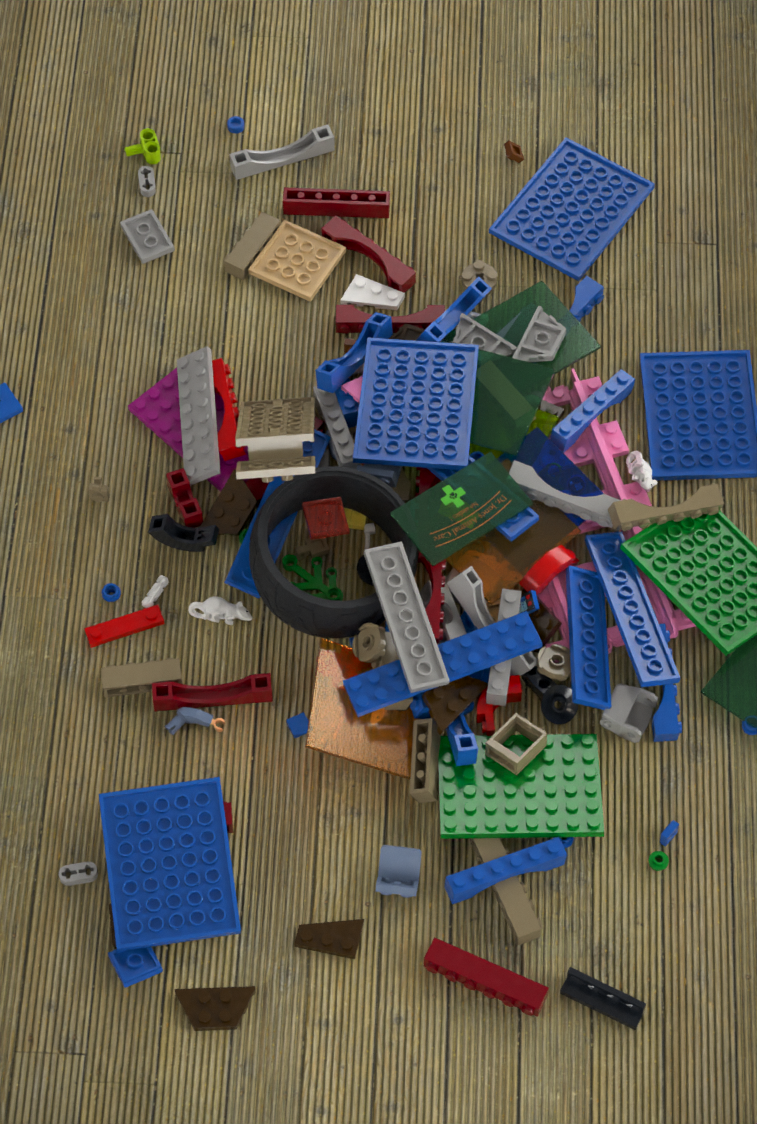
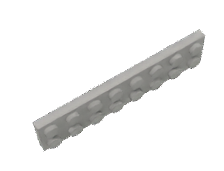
M208 346L177 359L183 463L190 486L220 474L212 353Z
M402 541L365 549L363 554L410 693L449 684L450 680Z

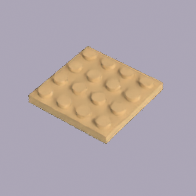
M284 220L250 266L248 272L252 276L311 302L346 253V247Z

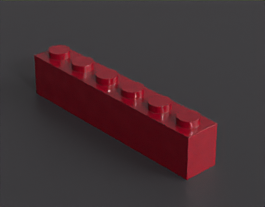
M284 187L283 215L389 218L390 191Z
M435 937L424 957V967L429 972L440 973L449 981H458L470 990L476 989L483 992L488 998L499 999L506 1006L517 1007L529 1016L535 1015L538 1017L548 997L549 987Z

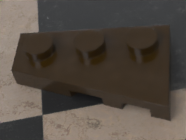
M524 588L521 595L527 592ZM537 596L540 609L530 613L529 617L542 641V647L534 650V652L539 653L562 623Z

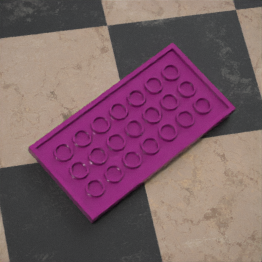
M175 368L130 403L128 410L183 458L177 368ZM214 392L218 434L224 420L225 409L223 399ZM248 446L244 447L246 455L224 461L219 452L220 474L212 476L207 480L220 492L234 469L236 470L237 462L249 461Z

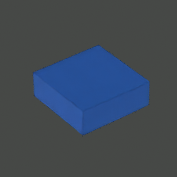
M304 712L286 719V724L294 739L312 731V727Z
M674 820L671 821L661 833L660 843L666 847L678 833L679 823Z

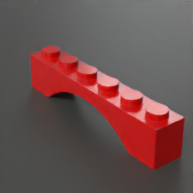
M222 358L212 361L214 392L223 399L225 409L224 420L218 432V447L224 461L246 455L244 448L246 446L236 447L235 438L239 409L235 406V403H238L235 392H232V389L235 387L232 378H229L231 374L230 366L228 363L225 364Z

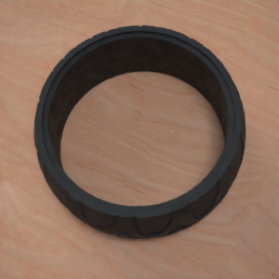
M348 467L316 468L315 474L294 475L293 480L284 481L261 507L254 522L249 542L251 574L265 605L277 618L290 625V627L305 634L322 638H347L356 634L359 635L360 631L358 629L365 623L377 625L383 623L386 619L377 592L360 599L333 601L315 597L298 589L278 570L271 557L267 539L281 521L299 510L324 505L348 508L374 521L386 533L392 543L402 541L415 578L419 543L412 515L404 501L389 485L366 472Z

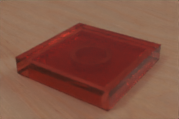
M341 497L302 503L311 540L349 534Z

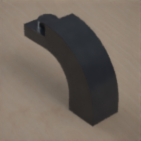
M168 514L152 516L148 533L157 541L171 548L189 552H203L206 546L216 545L219 528L216 525L198 528L187 527L177 523Z

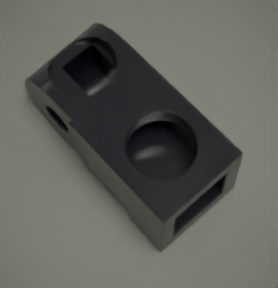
M537 666L521 675L524 683L531 688L540 701L548 688L557 685L551 678L540 674L537 671Z

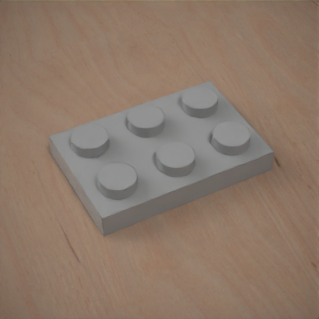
M152 209L120 222L123 232L142 264L175 251L173 243Z

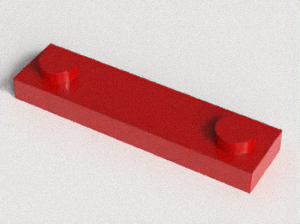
M155 605L84 628L89 645L93 648L165 623L159 606Z

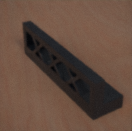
M572 967L569 968L567 978L560 989V994L634 1030L637 1029L645 1013L646 1003Z

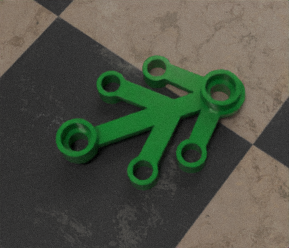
M288 554L283 557V568L289 572L293 571L307 581L304 583L290 582L302 591L319 590L322 593L310 595L333 601L343 600V592L336 584V568L329 567L326 570V577L329 579L328 587L323 584L322 558H312L311 566L314 568V576H312L298 565L296 556ZM318 561L320 564L315 565L314 562ZM329 572H334L335 574H334V575H329L328 573H329Z

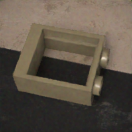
M515 713L486 742L485 755L517 775L547 746V733L542 728L530 723L527 718ZM515 731L534 742L520 757L502 745Z

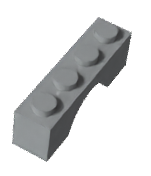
M427 581L419 592L424 608L428 606L432 596L430 581ZM446 583L445 587H441V593H445L444 605L440 607V611H444L442 623L443 640H439L438 644L467 634Z

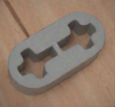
M142 166L138 170L140 192L144 197H152L156 193L154 171L150 166ZM145 173H148V178H145Z
M81 862L63 866L60 868L58 875L63 885L72 886L93 882L98 876V870L93 862ZM86 869L91 870V875L86 874ZM66 872L71 874L69 879H66Z

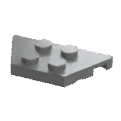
M538 306L512 357V363L553 361L566 335V328L561 323L556 322L553 316H548L541 306Z
M463 313L460 315V322L452 343L479 345L477 365L482 367L490 361L495 362L515 353L516 346Z

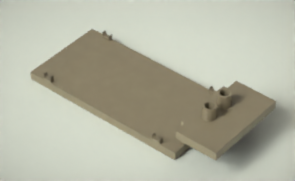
M315 396L241 402L235 441L237 448L248 446L249 461L237 462V479L262 478V482H272L274 477L281 476L282 481L293 480V475L315 474V456L304 457L302 444L304 441H311V443L315 441Z

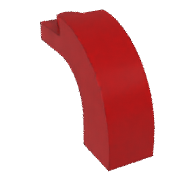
M559 545L537 561L519 584L527 592L534 590L536 595H539L560 572L569 565L575 567L579 560L575 557L576 555L573 551L565 548L563 545Z
M520 675L510 676L506 703L521 702ZM486 688L481 693L477 703L476 723H481L482 733H486L487 736H493L495 734L493 713L500 705L486 704Z

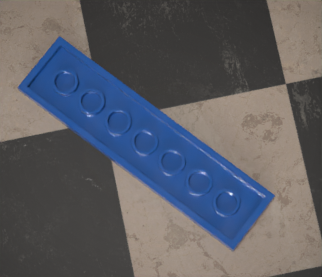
M569 565L565 570L572 702L601 710L610 709L612 706L605 593L597 572Z

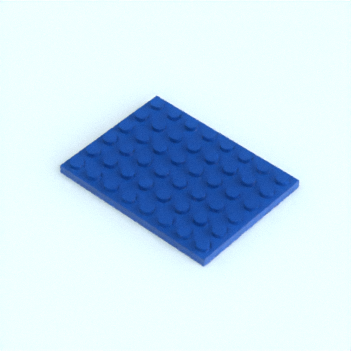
M566 137L489 228V233L569 277L580 281L652 192L655 183Z
M367 338L353 463L467 470L479 345Z
M750 350L640 353L639 359L652 480L757 477V405Z
M220 777L99 794L117 952L241 934Z

